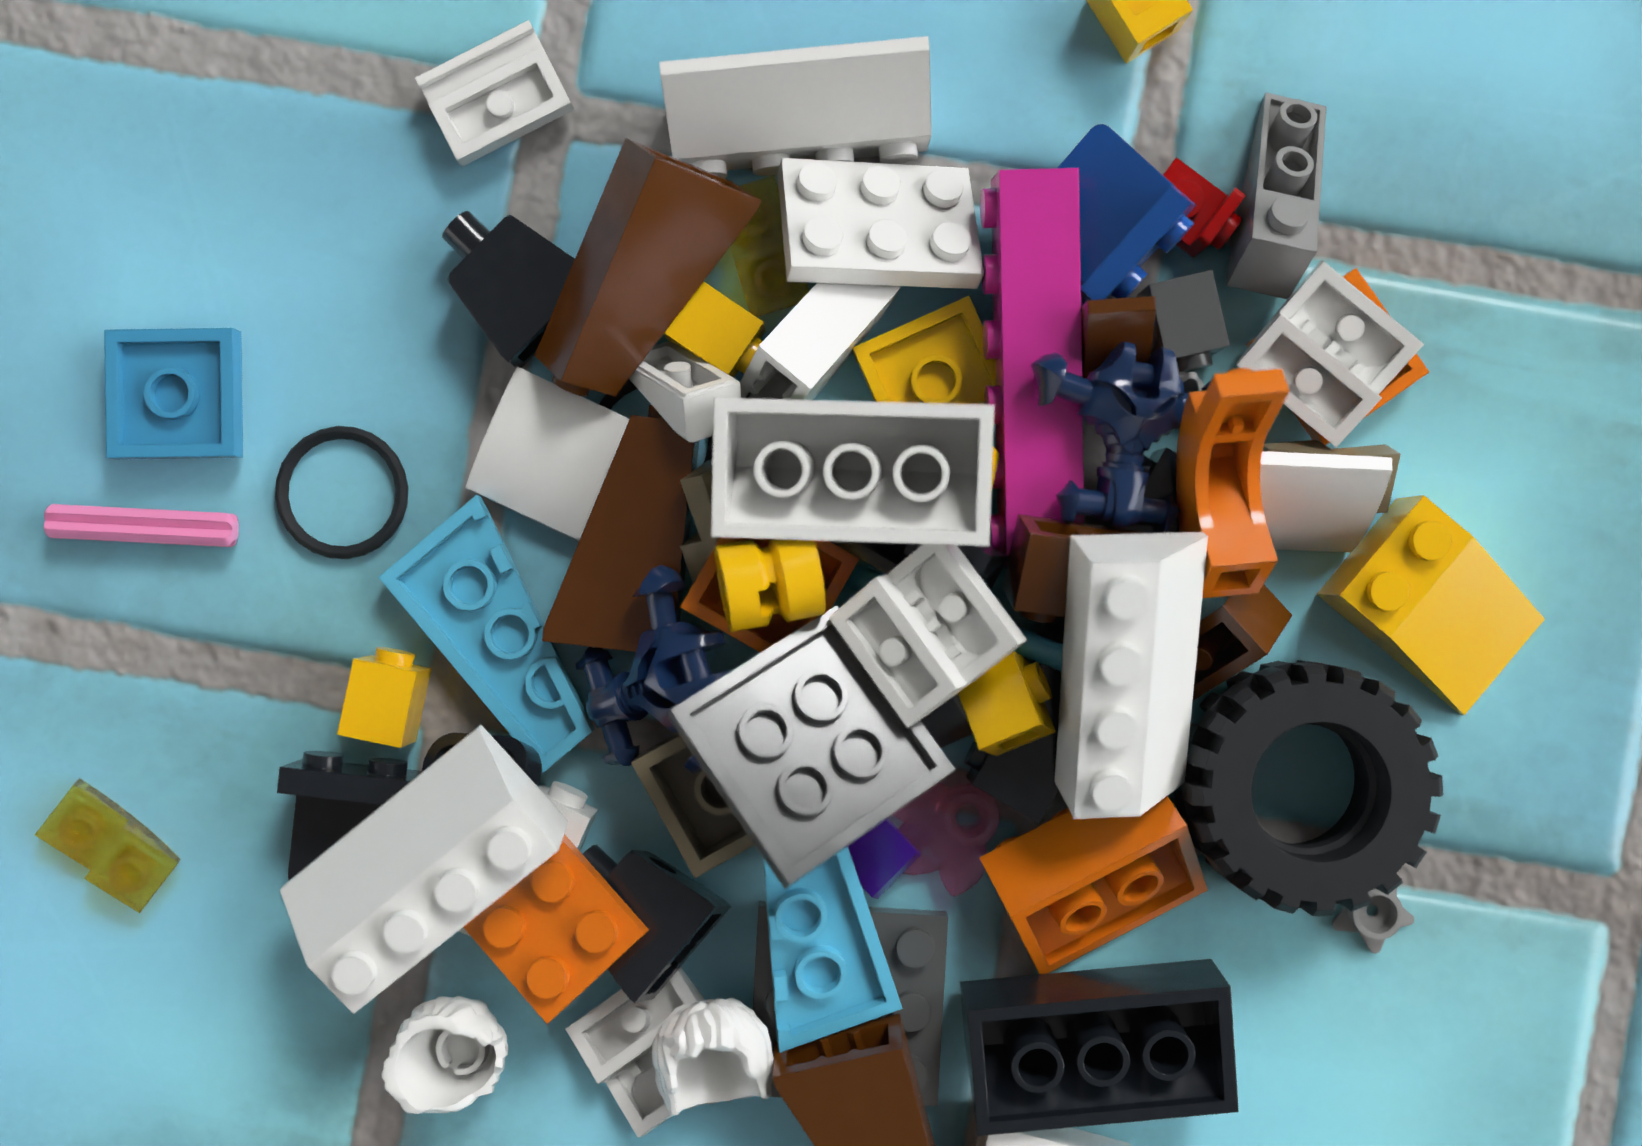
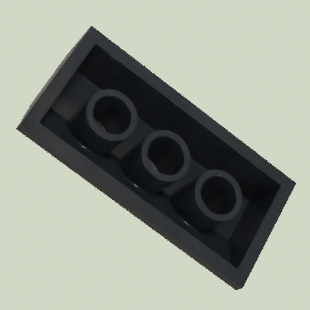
M1212 959L960 982L964 1040L978 1136L1239 1112L1231 986Z

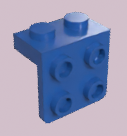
M1098 124L1090 129L1058 168H1079L1081 281L1083 282L1081 290L1092 300L1112 299L1113 297L1115 299L1128 298L1147 277L1148 273L1141 266L1158 247L1167 254L1194 225L1187 216L1197 205L1109 126Z

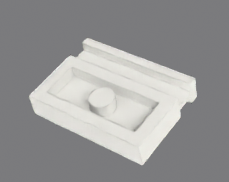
M529 20L415 77L456 160L462 167L575 110Z

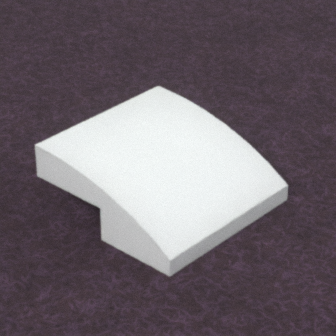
M1321 260L1263 328L1236 365L1239 368H1248L1253 371L1282 368L1290 391L1283 404L1337 448L1381 400L1382 397L1379 393L1423 347L1424 343Z
M516 367L487 429L465 488L574 540L580 541L629 418L582 396L567 392L550 381Z
M1262 452L1260 469L1261 498L1274 549L1351 553L1366 534L1380 507L1392 473V458Z
M922 544L887 575L874 578L828 617L907 728L951 699L1027 641L957 545Z
M681 967L654 999L633 1003L621 989L566 1028L568 1035L597 1084L606 1083L638 1138L645 1136L672 1117L671 1113L667 1110L655 1080L656 1069L653 1065L652 1043L659 1027L677 1007L705 1000Z

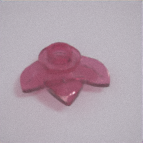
M940 782L894 814L897 819L904 822L898 829L922 854L903 874L920 875L939 870L940 878L946 890L953 897L964 893L979 882L985 872L979 857L987 854L986 842L993 837L1000 821L999 807L994 797L972 784H960L948 788ZM964 804H972L979 810L978 819L971 825H961L956 821L958 808Z

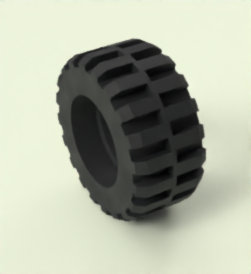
M1297 660L1296 663L1275 661L1260 664L1259 671L1255 673L1241 671L1226 680L1228 689L1221 695L1211 692L1201 702L1199 707L1205 713L1197 725L1190 722L1185 781L1182 784V791L1174 793L1177 811L1187 819V827L1194 847L1203 853L1206 857L1205 862L1218 874L1253 899H1261L1274 909L1293 914L1298 908H1301L1311 916H1332L1335 912V904H1340L1351 912L1370 905L1371 898L1368 892L1375 888L1386 895L1391 893L1403 883L1397 872L1405 863L1415 868L1418 867L1427 851L1418 847L1423 833L1428 831L1436 834L1441 815L1430 811L1431 797L1443 796L1442 775L1429 771L1428 762L1436 760L1438 753L1431 737L1417 734L1415 731L1421 725V718L1410 705L1394 701V690L1378 680L1362 677L1361 672L1344 667ZM1301 725L1323 726L1340 736L1351 755L1354 767V789L1350 803L1340 820L1324 834L1300 843H1286L1277 840L1259 825L1253 809L1252 780L1257 764L1270 744L1288 730Z

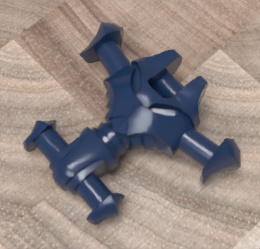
M1121 342L1111 351L1101 366L1089 372L1087 378L1067 372L1068 364L1060 354L1055 352L1042 355L1031 365L1038 386V407L1052 403L1056 396L1079 404L1077 415L1085 418L1089 425L1094 426L1096 433L1101 435L1106 447V462H1102L1103 467H1097L1098 481L1096 490L1078 488L1069 479L1065 488L1056 494L1061 510V521L1070 525L1074 522L1076 515L1095 517L1098 522H1102L1106 527L1113 530H1121L1128 526H1135L1137 523L1156 525V533H1169L1172 522L1181 511L1174 502L1172 493L1165 495L1161 499L1144 497L1149 473L1144 472L1145 467L1142 465L1145 457L1142 456L1144 451L1149 450L1153 442L1157 443L1163 435L1167 436L1174 429L1180 428L1184 406L1189 393L1184 391L1174 351L1160 347L1155 349L1147 363L1136 362L1135 344ZM1211 380L1201 388V391H1207Z
M659 565L652 568L642 581L641 586L632 596H646L651 629L644 631L640 636L631 671H624L613 678L608 662L613 657L607 650L598 647H588L583 657L576 663V670L584 669L590 692L587 694L588 701L586 702L587 716L590 721L595 722L597 729H602L609 754L603 756L605 763L610 765L630 766L632 765L631 762L639 755L640 745H633L627 725L628 721L641 720L649 712L668 730L678 733L667 718L669 711L733 671L729 670L712 675L705 652L725 644L722 631H707L686 622H677L672 592L684 590L686 587L680 575L668 566ZM694 756L690 757L684 766L692 773L703 771Z

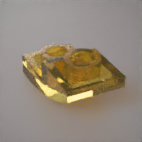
M775 175L739 185L762 201L756 214L730 246L749 312L756 317L795 306L809 292L807 282H787L779 188Z
M81 778L73 784L35 833V836L89 869L90 871L84 879L138 913L143 910L181 860L138 819Z

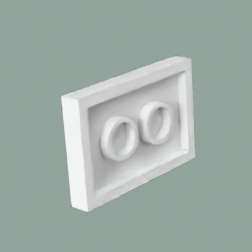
M781 158L777 177L787 282L978 288L984 276L968 168Z

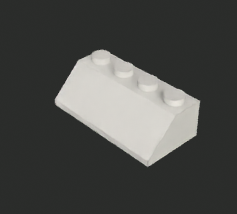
M929 36L659 62L672 157L723 178L728 176L727 170L752 168L753 174L758 176L777 175L781 158L854 162V158L879 156L881 163L900 164L913 161L918 158L917 152H926L928 150L932 135Z
M714 398L711 537L989 546L994 405Z
M1204 532L1070 535L1055 784L1074 819L1141 816L1185 781L1208 536Z
M480 724L281 887L280 893L307 967L353 1014L356 1013L559 851L569 821Z

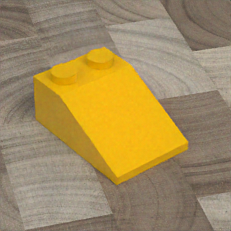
M1424 495L1396 498L1389 506L1388 512L1379 518L1316 594L1460 715H1465L1545 620L1480 543Z

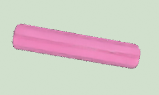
M51 504L44 512L45 522L43 528L46 536L50 538L233 547L236 545L239 535V521L233 513Z

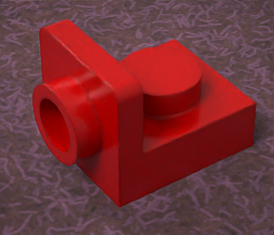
M1176 157L1162 175L1197 205L1187 216L1194 225L1176 244L1191 257L1195 258L1209 244L1219 250L1229 239L1243 219L1234 211L1246 195L1236 187L1228 195Z

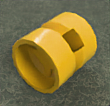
M753 539L714 547L720 594L730 632L767 626L772 615L779 613L786 622L825 614L826 600L823 575L814 540L770 539L767 547L760 548Z

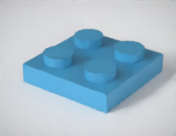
M234 328L104 330L106 458H243L241 331Z

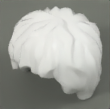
M442 996L424 1002L413 1008L411 1017L403 1021L396 1035L395 1042L389 1048V1057L385 1060L382 1071L385 1089L400 1103L403 1110L407 1113L458 1112L471 1105L479 1096L488 1095L494 1091V1085L498 1083L500 1074L505 1068V1057L508 1055L509 1048L507 1035L484 1001L462 996L453 998Z
M730 997L728 999H708L684 1004L677 1007L659 1027L652 1043L653 1065L656 1069L655 1080L671 1116L679 1115V1112L684 1109H690L703 1104H714L722 1101L729 1102L734 1099H744L753 1096H761L762 1099H768L771 1096L774 1058L768 1029L756 1016L755 1012L741 1001Z

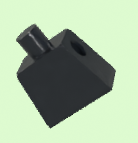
M464 211L449 223L442 234V238L463 258L449 273L447 281L500 355L514 367L522 368L537 351L575 258L512 215L504 217L490 232L470 211Z
M593 845L583 855L649 929L643 937L608 968V971L633 1003L654 999L731 908V905L648 851L631 850L617 864L598 845Z

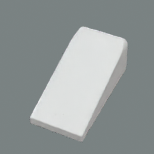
M670 341L654 345L629 378L671 428L688 442H696L713 436L714 398H741L739 381Z

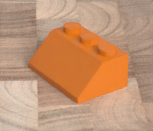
M1168 796L1141 816L1074 819L1069 809L1066 808L1054 815L1050 821L1021 836L1011 837L1002 841L994 850L979 857L1039 974H1048L1208 891L1188 827Z

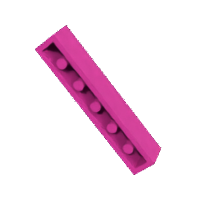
M1079 168L999 170L991 179V188H982L981 226L982 228H992V254L983 255L982 257L984 269L982 290L983 294H993V320H985L983 325V352L985 360L996 359V385L985 387L984 405H994L996 449L999 453V461L993 489H997V514L990 515L989 546L1007 556L1010 554L1018 514L1061 520V510L1056 494L1065 488L1069 479L1078 488L1084 489L1083 417L1077 415L1079 404L1056 396L1052 403L1038 407V386L1031 368L1032 363L1042 355L1056 352L1067 362V372L1082 377ZM1076 515L1074 522L1084 523V516ZM1007 559V561H1006V563H1005V565H1004V567H1006V568H1007L1008 559Z

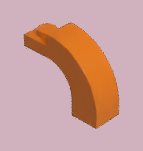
M1237 368L1225 373L1214 374L1207 391L1189 392L1177 443L1176 502L1181 511L1178 514L1179 532H1204L1208 536L1202 599L1259 593L1278 561L1263 511L1260 469L1266 437L1290 392L1282 368L1255 371L1248 368Z

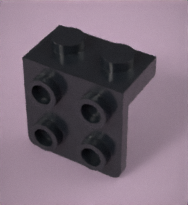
M305 751L303 759L281 766L279 768L277 793L296 795L288 879L290 880L422 771L407 769V761L392 758H369L368 765L343 762V754L328 751Z

